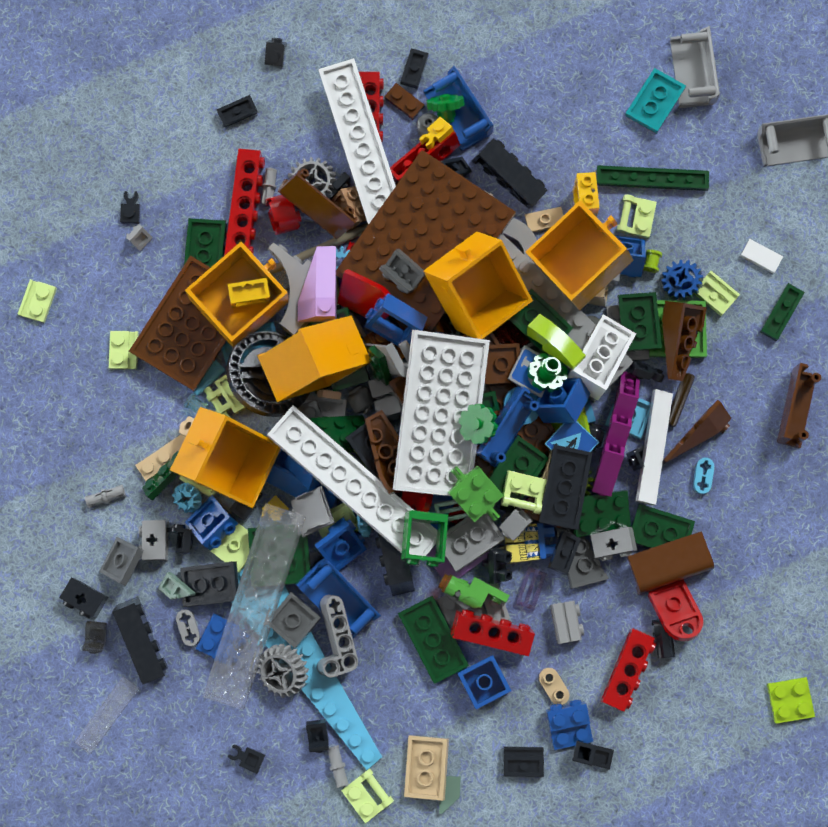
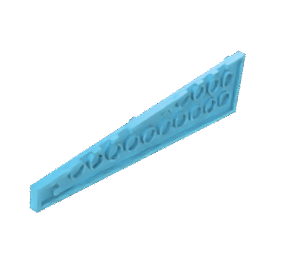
M249 560L241 572H238L240 601L231 603L268 648L283 643L286 647L290 644L265 622L286 599L289 592L285 585L252 588ZM310 632L296 648L298 655L303 654L301 659L302 661H307L304 666L309 669L306 673L309 676L305 681L307 684L302 688V691L366 770H368L382 758V755L337 676L327 677L318 672L317 664L322 658H325V655L312 632ZM329 663L325 667L326 672L331 670Z

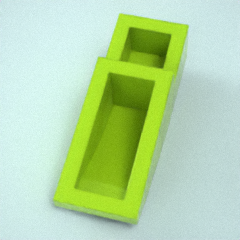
M541 314L528 325L527 336L542 344L543 351L557 358L573 370L586 357L584 352L566 333Z

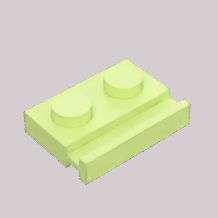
M712 271L701 281L703 287L698 288L699 293L693 292L702 301H706V304L720 316L726 312L740 295Z
M30 279L18 315L45 323L57 288Z
M110 331L109 369H137L138 357L131 354L129 350L139 336L138 331Z

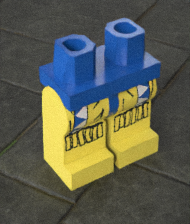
M543 523L530 524L514 541L505 537V544H512L505 546L507 551L512 552L510 563L546 560V557H551L556 544L545 545L544 538L555 537L554 527L543 526Z

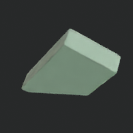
M167 572L158 587L171 600L196 594L172 572Z
M446 776L445 800L439 801V814H443L460 798L461 776Z

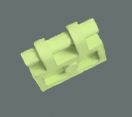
M227 375L214 382L218 387L215 391L210 386L204 389L207 400L213 404L217 413L230 417L227 413L228 410L232 409L236 415L246 408L233 395L227 381ZM221 395H223L225 400L227 401V403L224 405H222L218 399V397Z

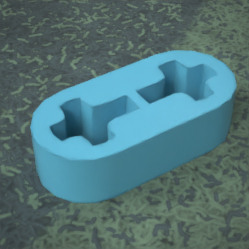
M702 458L696 463L693 489L698 494H706L712 487L714 463L709 458ZM707 462V466H710V469H707L704 475L703 468L700 465ZM702 477L705 478L704 484L707 485V488H704L703 491L697 486V483L702 481Z

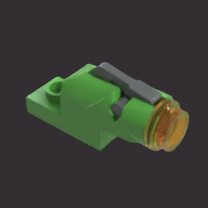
M444 574L438 588L442 589L441 592L445 593L447 597L465 610L470 607L481 608L487 595L491 596V601L499 605L501 602L506 603L510 596L474 577L470 585L468 584L469 581L459 579L451 574Z

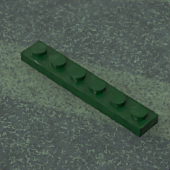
M597 165L596 167L597 186L708 191L709 171L603 165Z

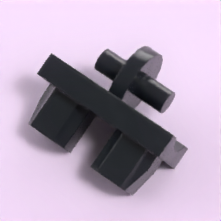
M504 545L489 549L487 559L482 561V566L488 567L490 584L506 582L512 579V571L506 569V564L512 560V552L507 551Z

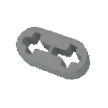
M181 610L176 616V622L182 641L188 646H195L201 638L195 616L189 610ZM184 613L187 616L190 615L191 618L188 619V627H186L185 622L180 621ZM188 629L191 630L192 634H196L193 643L190 640H186V637L189 636Z

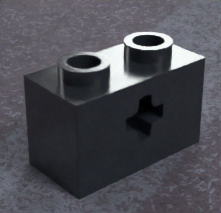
M71 577L59 598L64 601L63 605L70 609L76 607L81 610L79 614L90 619L91 616L97 618L109 597ZM80 596H85L84 598L87 600L86 603H83L82 600L79 599Z

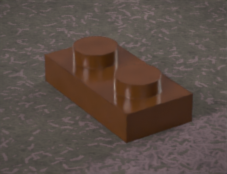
M397 83L384 96L387 101L412 120L425 107V104Z

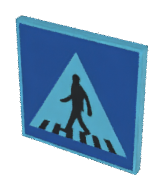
M576 421V423H563L545 445L551 451L553 445H559L591 452L599 441Z

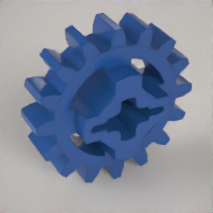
M681 259L679 264L673 261V267L666 266L667 272L662 273L664 279H661L662 285H664V292L668 291L669 297L674 294L675 300L679 296L682 297L683 301H685L686 296L692 299V293L698 294V288L703 287L701 269H697L696 263L690 265V260L683 263Z

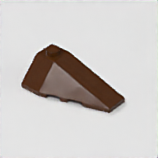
M665 301L662 323L668 379L683 381L691 361L690 352L697 345L695 339L698 332H702L707 307Z
M719 400L710 406L663 459V464L707 441L719 432L723 434L730 427L728 422L732 418Z
M380 410L366 418L365 423L378 477L388 494L391 495L402 492L400 490H393L399 436L384 412Z

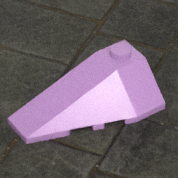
M318 246L316 248L298 300V322H328L336 320V246Z

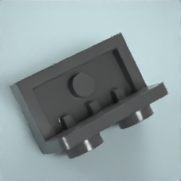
M396 249L387 263L379 268L386 279L393 281L401 292L407 294L414 292L426 276L423 272L424 270L400 249Z

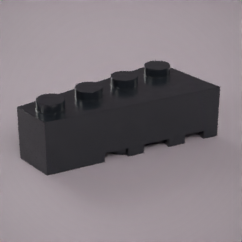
M493 138L471 160L474 164L479 162L486 174L497 177V183L503 188L507 189L509 187L511 189L509 193L528 209L532 208L548 191L545 188V184L540 179L532 176L531 170L526 166H522L518 162V158L513 153H509L500 140Z
M378 533L379 537H376L375 541L377 549L382 550L383 555L379 556L381 567L386 568L387 573L383 574L385 585L390 586L392 596L415 591L409 564H407V561L401 560V552Z
M139 597L116 605L112 613L142 685L165 676V669H168L164 657L161 658L159 643L157 640H154L151 624L147 621L145 610Z

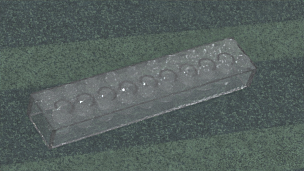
M265 504L205 687L204 698L238 709H245L306 519L304 515Z

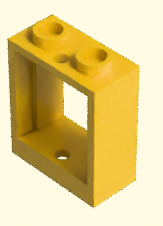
M596 172L577 173L572 190L574 205L581 201L597 217L600 207Z
M267 278L228 284L232 308L270 302Z

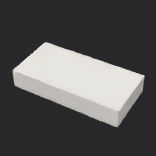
M749 239L740 257L772 274L775 273L783 256Z

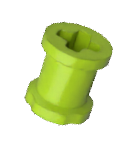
M648 249L646 250L647 257L643 270L658 273L659 259L662 258V252Z

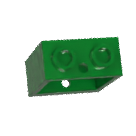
M414 510L405 512L401 560L407 561L409 565H419V562H423L428 567H438V564L444 563L448 515ZM412 521L438 524L435 557L409 554Z

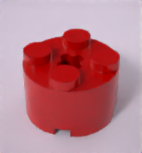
M283 195L267 198L266 206H270L268 216L273 231H276L275 235L298 230L301 216L299 211H295L294 204Z

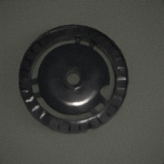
M256 332L244 337L230 353L226 367L227 381L236 399L248 410L267 417L284 416L293 405L298 409L310 394L306 393L293 397L290 401L287 399L277 404L269 403L277 402L257 355L269 351L272 347L257 348L247 355L243 363H240L242 354L249 348L258 345L275 347L288 339L285 335L276 332Z

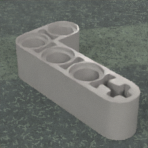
M325 595L320 601V607L333 655L322 658L317 664V670L321 675L336 677L356 669L358 657L342 599L334 595ZM338 618L340 624L335 628L333 623ZM343 637L345 643L342 647H340L339 640ZM348 656L350 662L345 666L344 659ZM330 662L332 668L329 672H326L325 667Z

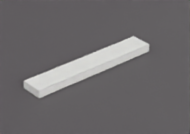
M658 389L652 392L642 456L645 467L640 469L636 494L637 502L652 506L656 505L673 397L672 393Z

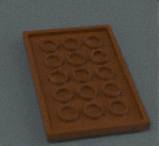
M190 256L129 352L195 392L227 341L189 300L185 289L210 269L209 266Z

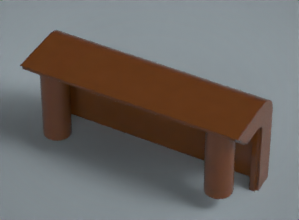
M306 169L298 170L289 180L284 179L278 192L335 239L340 238L356 224L357 217L354 219L350 217L354 214V209L351 206H347L344 210L340 209L305 180L309 176V172Z
M799 363L792 370L777 443L799 449L802 442L809 437V433L805 430L814 386L821 380L819 373L804 372L809 367L808 364Z
M702 531L627 556L637 584L636 590L638 595L714 569V562Z

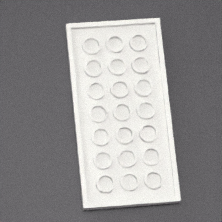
M412 330L393 490L450 496L448 491L455 486L458 480L451 473V470L458 466L462 473L466 474L474 469L477 444L464 440L460 434L462 426L459 424V418L462 411H468L469 405L482 404L490 340Z

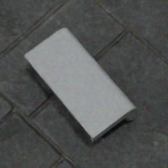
M710 26L701 29L699 33L681 34L677 37H671L670 44L675 79L686 85V89L679 98V107L688 108L715 104L720 96Z
M828 114L763 123L757 133L763 166L828 157Z
M365 340L363 341L368 354V349L375 345L385 355L391 375L407 376L408 363L401 360L392 342L388 345L368 344ZM406 340L398 346L408 362L410 345ZM369 363V366L371 367L372 371H374L373 366L371 365V363Z

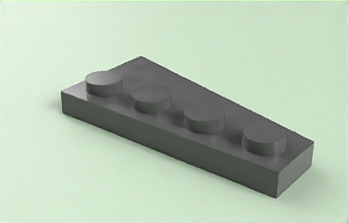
M554 527L557 541L561 531L574 535L573 529ZM584 536L579 537L581 540L567 575L571 589L609 579L607 574L604 573L599 559L595 558L590 548V543Z

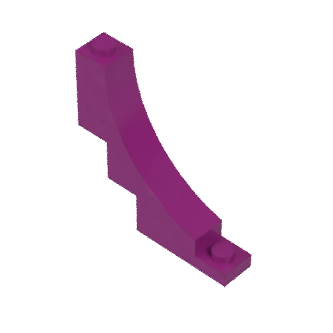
M625 371L619 378V386L615 396L609 428L593 481L592 492L600 496L607 495L611 497L624 458L626 442L632 427L633 414L639 399L640 379L634 377L632 373Z

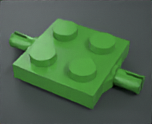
M458 466L454 467L451 473L458 480L455 486L448 491L450 496L473 522H476L486 513L493 521H496V518H499L500 515L493 507L504 495L479 466H476L466 474H463Z

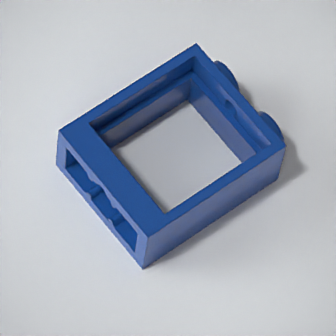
M388 293L383 299H378L374 309H369L365 317L367 318L365 327L397 346L406 340L410 344L412 330L423 331L427 316ZM385 312L408 327L402 330L380 316Z

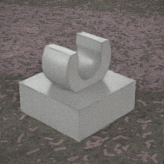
M139 224L133 227V231L130 234L126 235V239L139 251L153 238Z

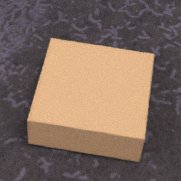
M330 390L317 391V396L320 398L341 400L340 392Z

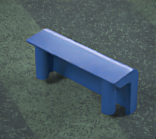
M455 66L448 71L447 76L423 90L427 99L443 94L463 96L464 106L455 110L456 116L454 121L449 123L456 132L461 144L459 148L462 152L493 133V123Z
M517 387L495 420V423L498 425L495 436L489 437L488 442L480 444L476 450L477 456L494 467L499 462L505 461L506 455L504 453L530 413L539 408V403L528 395L531 393L530 390L526 387Z
M325 558L321 559L296 584L320 611V601L325 595L340 597L343 601L352 639L371 620L375 621L381 617L371 604ZM338 618L333 623L336 627L340 624Z

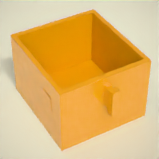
M578 201L525 252L579 311L633 261L628 249L609 231L617 225L616 220L610 215L607 218L608 220L602 223L581 201Z
M475 232L423 271L455 330L472 338H485L533 301L502 240L480 232Z
M242 242L236 245L185 289L189 300L233 349L244 337L255 333L289 303L288 292L269 272L276 268V262L271 258L263 266ZM267 278L270 302L231 307L228 284Z
M352 315L300 328L293 336L269 351L257 355L277 402L329 387L370 363L369 354Z
M200 407L170 471L229 499L253 508L281 448L268 437L238 421Z

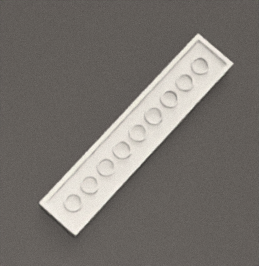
M350 59L321 68L319 73L369 225L396 185L355 60Z
M293 405L266 436L402 553L405 512L413 509L396 494L389 495L378 478ZM412 521L409 554L426 556L437 542V530L429 523Z

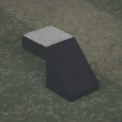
M576 741L572 761L610 770L614 750Z

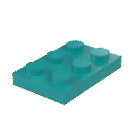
M654 68L626 111L625 116L657 134L686 89V85Z

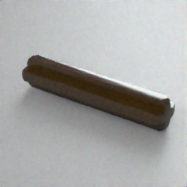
M690 373L685 374L673 401L668 423L671 427L677 426L694 382L695 376Z

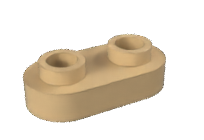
M553 668L543 669L539 674V682L554 704H565L569 700V691L559 674ZM547 674L552 675V681H546L545 677ZM558 691H561L563 693V697L561 699H558L556 697V693Z

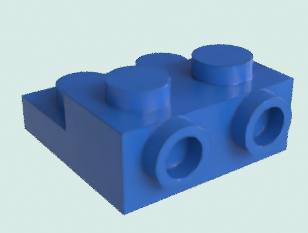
M213 495L185 521L201 544L210 551L218 548L221 545V540L226 535L232 534L235 531V526L238 524L230 512Z
M344 517L328 528L330 533L315 544L322 556L338 571L367 550L363 545L365 539L359 531L357 533L354 532L357 528L350 519L346 521Z
M213 613L196 649L228 666H232L233 663L237 664L241 653H239L241 646H245L250 638V635H248L249 630Z
M580 699L572 700L569 702V705L553 704L550 706V709H546L554 750L575 746L576 741L584 743L593 742L587 704L584 701L581 702Z

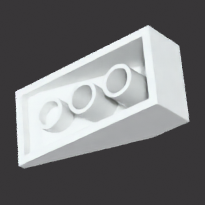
M603 314L582 349L586 357L574 370L571 368L567 378H581L591 393L590 396L599 400L607 390L636 333Z

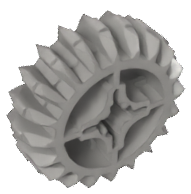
M310 157L309 162H306V159L303 158V164L296 162L297 168L292 167V173H288V178L290 179L298 170L300 171L303 168L311 170L305 180L309 182V180L311 181L315 178V183L313 182L311 185L316 189H321L323 195H325L326 191L332 193L329 189H334L332 184L337 180L335 178L336 172L332 171L333 167L331 165L327 166L326 160L321 163L319 157L316 159V162L313 160V157ZM319 171L325 174L327 182L318 177Z
M283 643L271 646L259 657L260 661L257 664L259 669L256 673L261 674L259 680H263V687L267 686L268 693L274 691V696L280 695L281 698L292 697L299 693L307 684L305 681L309 677L306 674L309 669L304 666L307 661H302L303 654L298 655L297 649L292 650L291 645L285 647Z

